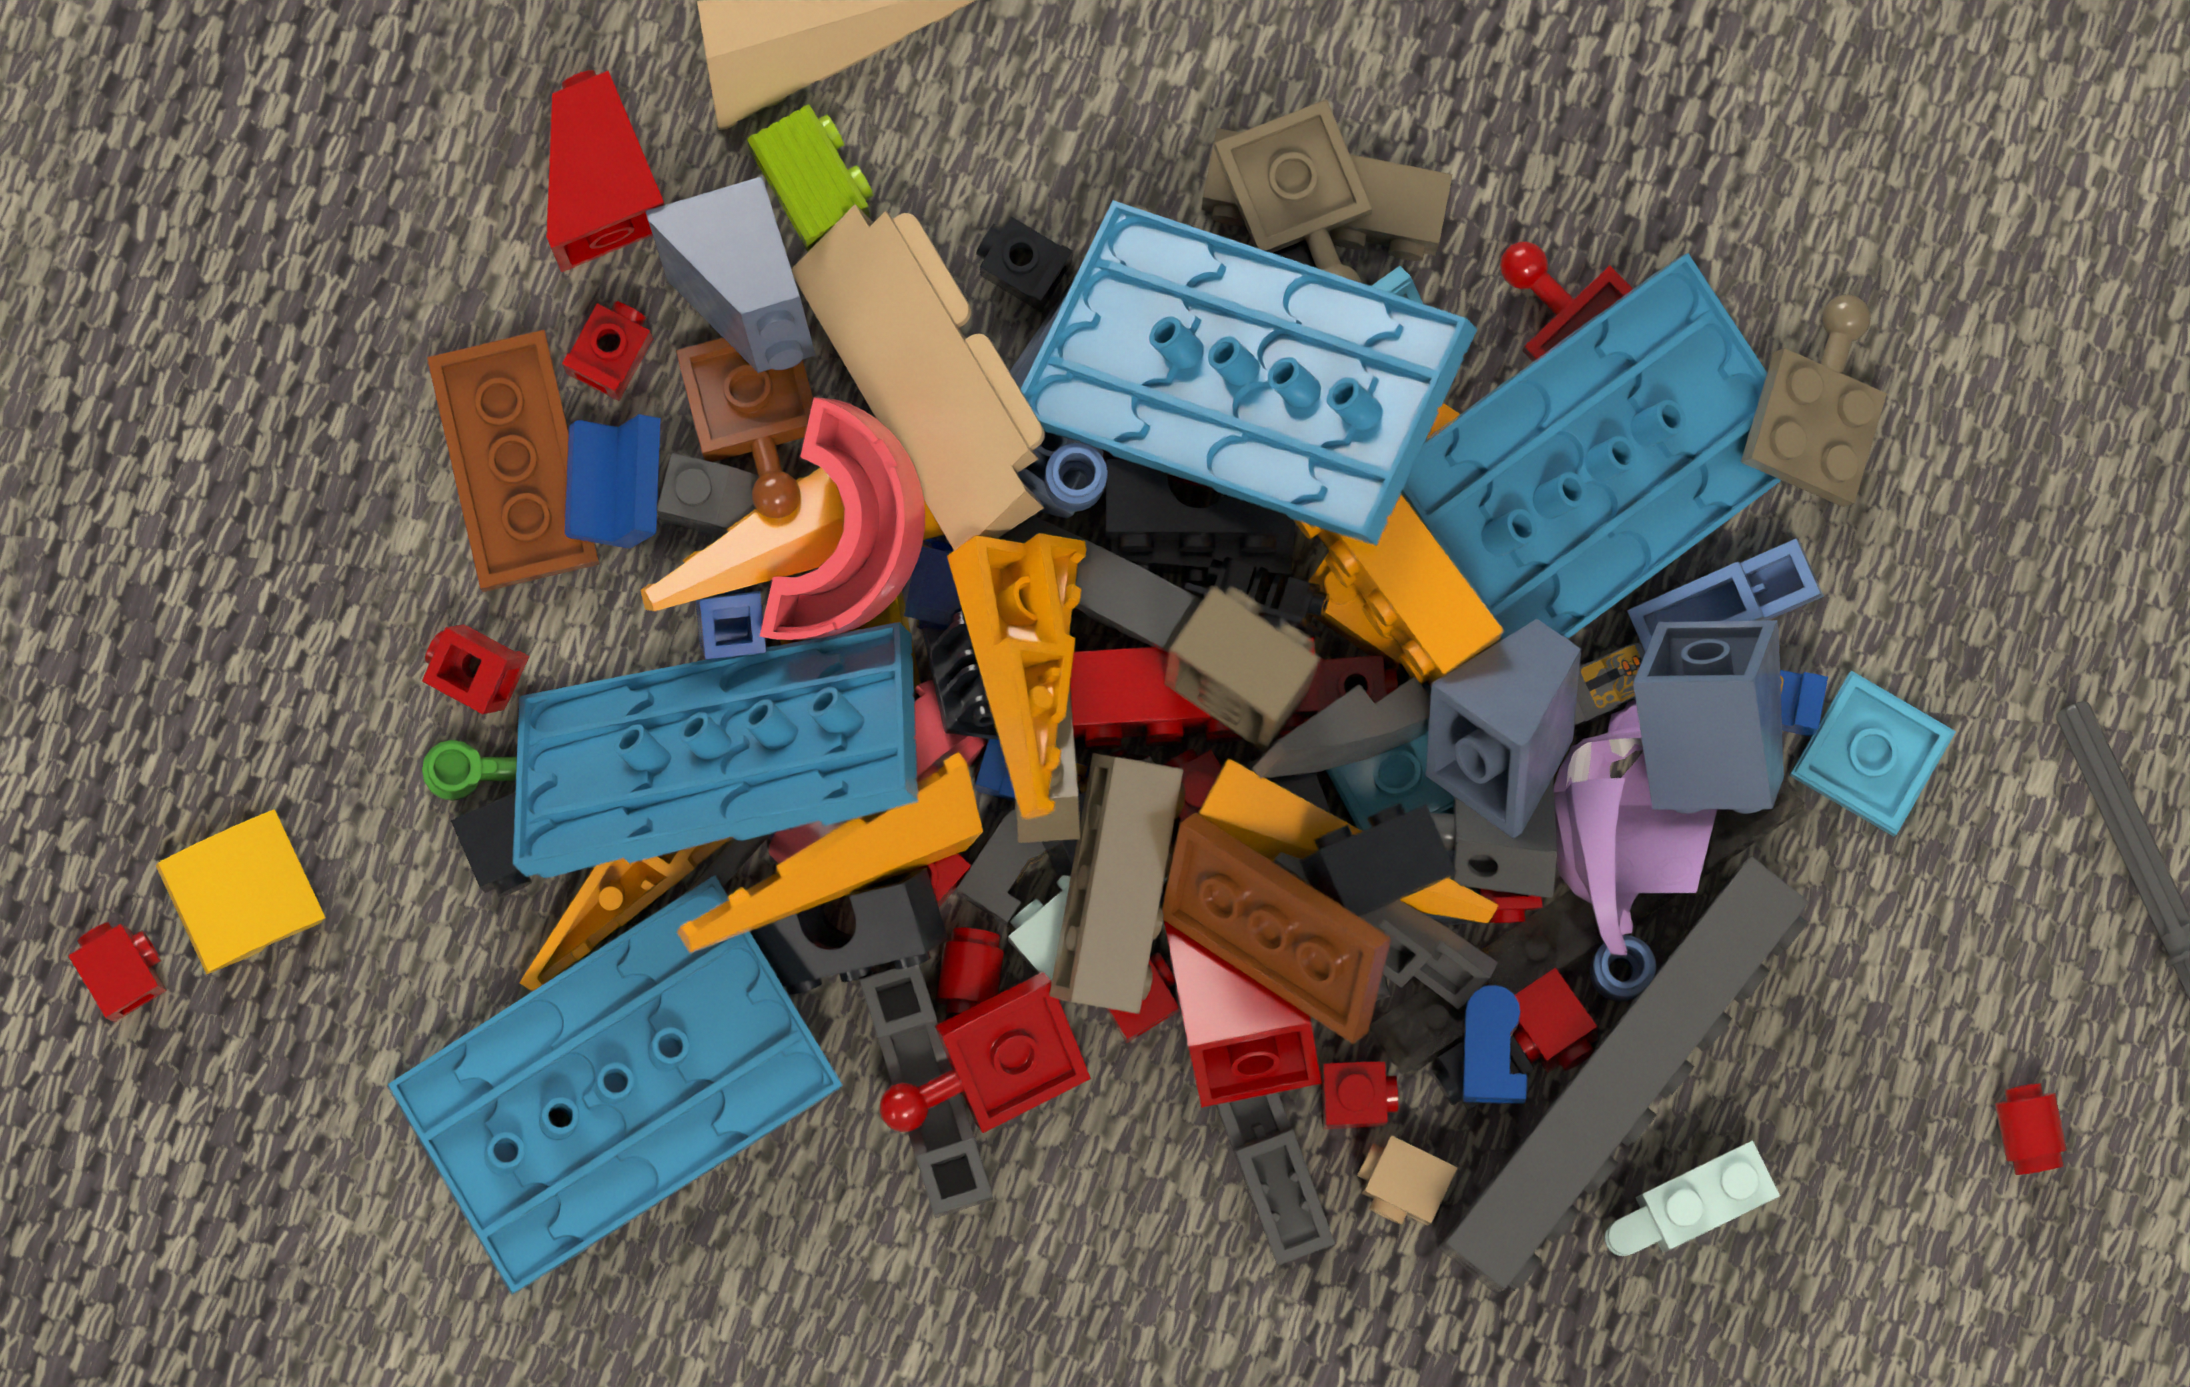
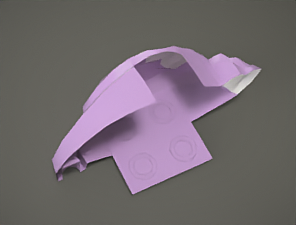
M1636 699L1627 702L1623 710L1611 715L1608 733L1584 738L1577 745L1571 746L1566 759L1558 770L1554 784L1557 839L1556 862L1559 875L1577 896L1593 905L1601 937L1610 953L1625 956L1627 949L1622 935L1632 933L1633 926L1630 908L1638 893L1697 892L1717 809H1703L1695 813L1683 814L1674 810H1652L1644 751L1621 778H1610L1612 762L1625 759L1635 751L1643 750Z

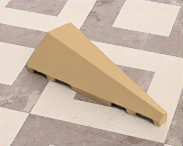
M976 0L697 1L718 129H728L736 125L743 118L785 100L787 96L818 80L823 81L898 43L905 36L933 22L937 23L951 16L954 11Z

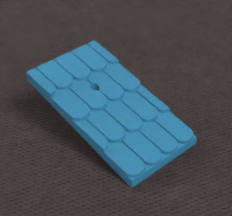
M1113 200L1022 385L1021 391L1046 432L1109 451L1113 456L1212 487L1219 493L1285 513L1292 519L1377 546L1388 522L1386 519L1388 515L1391 516L1413 468L1412 463L1418 458L1439 413L1437 410L1442 406L1464 359L1462 356L1464 353H1467L1477 328L1467 318Z
M1686 253L1654 273L1522 371L1506 380L1454 420L1448 422L1426 438L1417 460L1412 463L1413 468L1401 494L1504 630L1498 642L1535 619L1540 620L1560 635L1569 639L1782 481L1741 463L1767 371L1689 253Z
M900 622L824 638H814L766 648V653L707 659L519 696L513 865L526 877L538 874L541 877L549 878L622 858L628 863H633L728 837H733L736 840H747L819 820L827 826L918 802L917 782L915 781V778H917L916 740L914 739V736H916L914 697L912 696L914 694L913 657L911 656L912 634Z
M715 875L387 1085V1088L511 1296L750 1147L764 1136L821 1102L842 1087L841 1081L749 931L692 953L688 951L679 937L677 930L683 924L695 920L729 900L728 895ZM554 1111H562L569 1116L570 1124L563 1128L555 1127L549 1121L548 1115Z

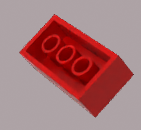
M1156 647L1073 653L1070 677L1074 740H1085V749L1105 750L1119 748L1122 746L1121 739L1124 737L1145 736L1147 746L1181 744L1183 734L1206 733V742L1211 743L1233 742L1243 738L1164 684L1169 653ZM1313 647L1311 653L1315 655V650ZM1316 671L1307 695L1276 739L1285 737L1318 714Z

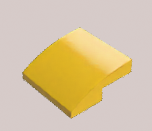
M275 809L206 838L156 864V868L206 975L261 952L266 946L322 923L326 918Z

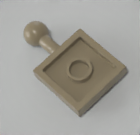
M1327 99L1215 142V152L1255 248L1274 253L1306 240L1317 269L1362 283L1360 276L1355 270L1341 264L1328 233L1332 229L1370 215L1372 207Z
M1849 294L1833 298L1823 311V325L1829 337L1821 364L1786 348L1773 352L1741 459L1743 464L1842 507L1855 504L1887 395L1885 392L1843 374L1852 341L1858 340L1867 332L1871 321L1870 311L1866 303L1859 297Z

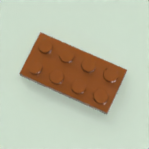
M545 330L427 357L481 591H491L600 565L594 542L571 539L565 535L569 429Z
M1195 813L1181 822L1162 907L1163 920L1351 1043L1356 1042L1367 1034L1391 937L1199 814Z

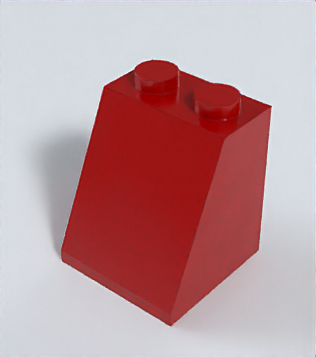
M594 70L577 73L562 82L563 89L552 93L546 237L561 273L652 236L646 211L665 205L609 70L596 75Z
M1164 921L1201 1108L1322 1084L1310 1015Z

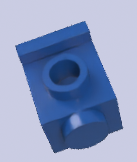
M744 587L695 600L699 642L705 660L766 653L765 637H760L763 623L760 591L745 592Z

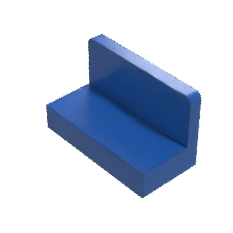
M638 414L619 427L576 420L570 424L565 511V535L568 538L631 549L656 534L661 418Z

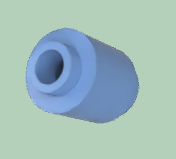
M1070 443L1060 447L1052 454L1046 467L1044 483L1049 498L1057 506L1069 511H1081L1093 506L1100 499L1107 480L1106 463L1101 454L1089 445ZM1073 470L1083 473L1087 481L1086 486L1080 490L1068 488L1063 483L1065 474Z
M1622 935L1627 949L1626 956L1611 954L1606 944L1603 943L1591 960V982L1596 991L1609 1000L1624 1002L1636 998L1644 988L1648 987L1654 977L1656 967L1654 955L1645 942L1634 936ZM1619 960L1629 965L1631 976L1628 981H1618L1610 974L1609 966L1612 962Z

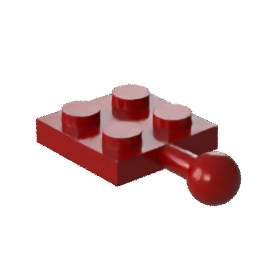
M1517 242L1505 250L1500 261L1501 274L1509 285L1517 289H1531L1556 315L1523 347L1522 352L1532 362L1633 290L1609 265L1573 299L1547 272L1548 260L1544 251L1531 242Z
M1042 972L934 1026L952 1070L918 1087L909 1083H899L888 1088L882 1095L879 1104V1111L883 1122L889 1128L898 1132L913 1131L925 1121L929 1108L962 1092L975 1124L982 1133H985L1090 1080L1091 1077L1058 998L1049 996L1052 981Z

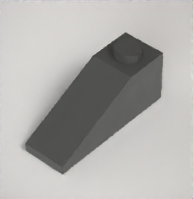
M671 453L657 513L662 523L722 537L728 532L727 528L756 509L752 501V489L759 476L734 467Z

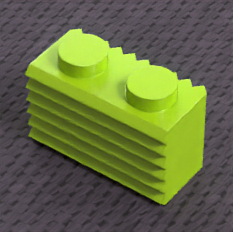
M810 104L805 105L800 110L794 111L789 116L783 117L780 121L772 123L768 128L760 130L757 134H753L747 139L751 155L807 251L855 204L868 218L870 217L869 206L866 200L874 196L872 189L857 165L848 170L836 151L844 146V142L828 114L817 118Z

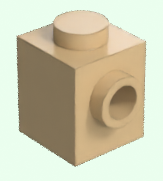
M1391 1135L1387 1139L1384 1148L1375 1143L1371 1145L1357 1176L1367 1180L1361 1194L1373 1199L1369 1210L1400 1225L1403 1224L1407 1215L1428 1226L1435 1217L1457 1171V1167Z

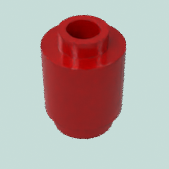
M960 927L952 929L951 941L945 942L943 947L936 1001L947 1005L946 1015L954 1017L998 995L1004 951L999 949V934L975 928Z
M2041 1083L2005 1089L2007 1101L1996 1103L1995 1107L2006 1161H2013L2015 1175H2025L2063 1167L2061 1152L2066 1151L2067 1147L2056 1093L2043 1094Z

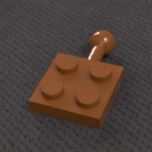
M724 338L676 350L704 460L715 462L752 452L759 476L752 489V501L759 513L769 518H782L791 514L800 502V488L791 475L782 472L776 445L805 438L813 396L803 360L788 369H769L758 373Z

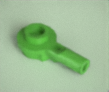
M456 740L440 742L431 748L424 758L422 767L424 782L431 793L441 799L450 801L465 799L475 792L481 781L516 780L517 756L480 757L478 751L465 742Z

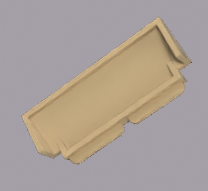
M855 204L791 269L794 279L876 419L894 434L908 453L919 477L924 500L953 550H956L975 535L997 539L1044 508L1039 498L1023 484L1017 474L1038 460L1034 449L1040 446L1044 440V428L991 340L983 334H973L968 338L963 334L960 327L969 320L971 307L919 220L909 213H902L893 218L885 211L873 223Z

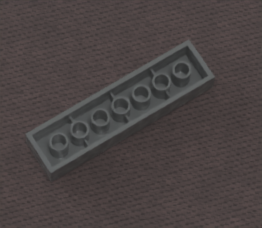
M1752 856L1737 867L1657 968L1648 987L1644 988L1631 1001L1594 1048L1593 1053L1582 1063L1437 1248L1494 1293L1505 1290L1507 1286L1514 1291L1517 1287L1520 1289L1542 1262V1259L1534 1253L1545 1238L1551 1242L1555 1239L1559 1240L1581 1212L1572 1205L1583 1190L1588 1194H1591L1593 1191L1596 1192L1617 1167L1619 1162L1610 1156L1621 1142L1627 1147L1632 1142L1635 1143L1654 1120L1657 1114L1648 1108L1658 1094L1664 1099L1669 1094L1673 1095L1695 1066L1686 1059L1694 1048L1697 1047L1703 1051L1707 1046L1710 1047L1731 1022L1732 1017L1724 1012L1731 1001L1734 999L1740 1004L1745 998L1748 999L1768 975L1770 969L1762 964L1764 959L1770 952L1778 956L1783 950L1786 951L1805 928L1808 922L1800 914L1809 904V901Z

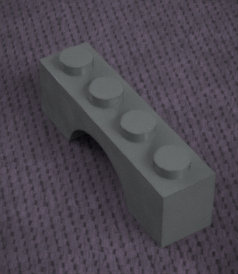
M920 965L899 970L895 968L860 980L893 1085L909 1083L918 1087L952 1070L934 1027L938 1025ZM959 1093L929 1108L927 1117L922 1125L908 1132L935 1218L993 1200L988 1179Z

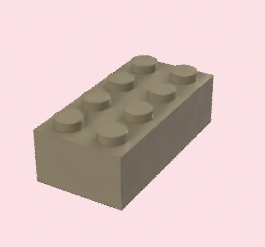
M1213 586L1170 648L1164 684L1258 749L1267 753L1307 695L1320 658L1311 653L1315 646L1314 643L1298 630L1287 624H1283L1277 630L1259 618L1258 615L1262 608L1251 598L1234 588H1230L1227 594H1224Z

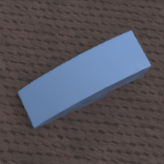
M1793 539L1744 562H1735L1627 611L1646 653L1658 622L1764 621L1820 599L1824 595L1800 541Z

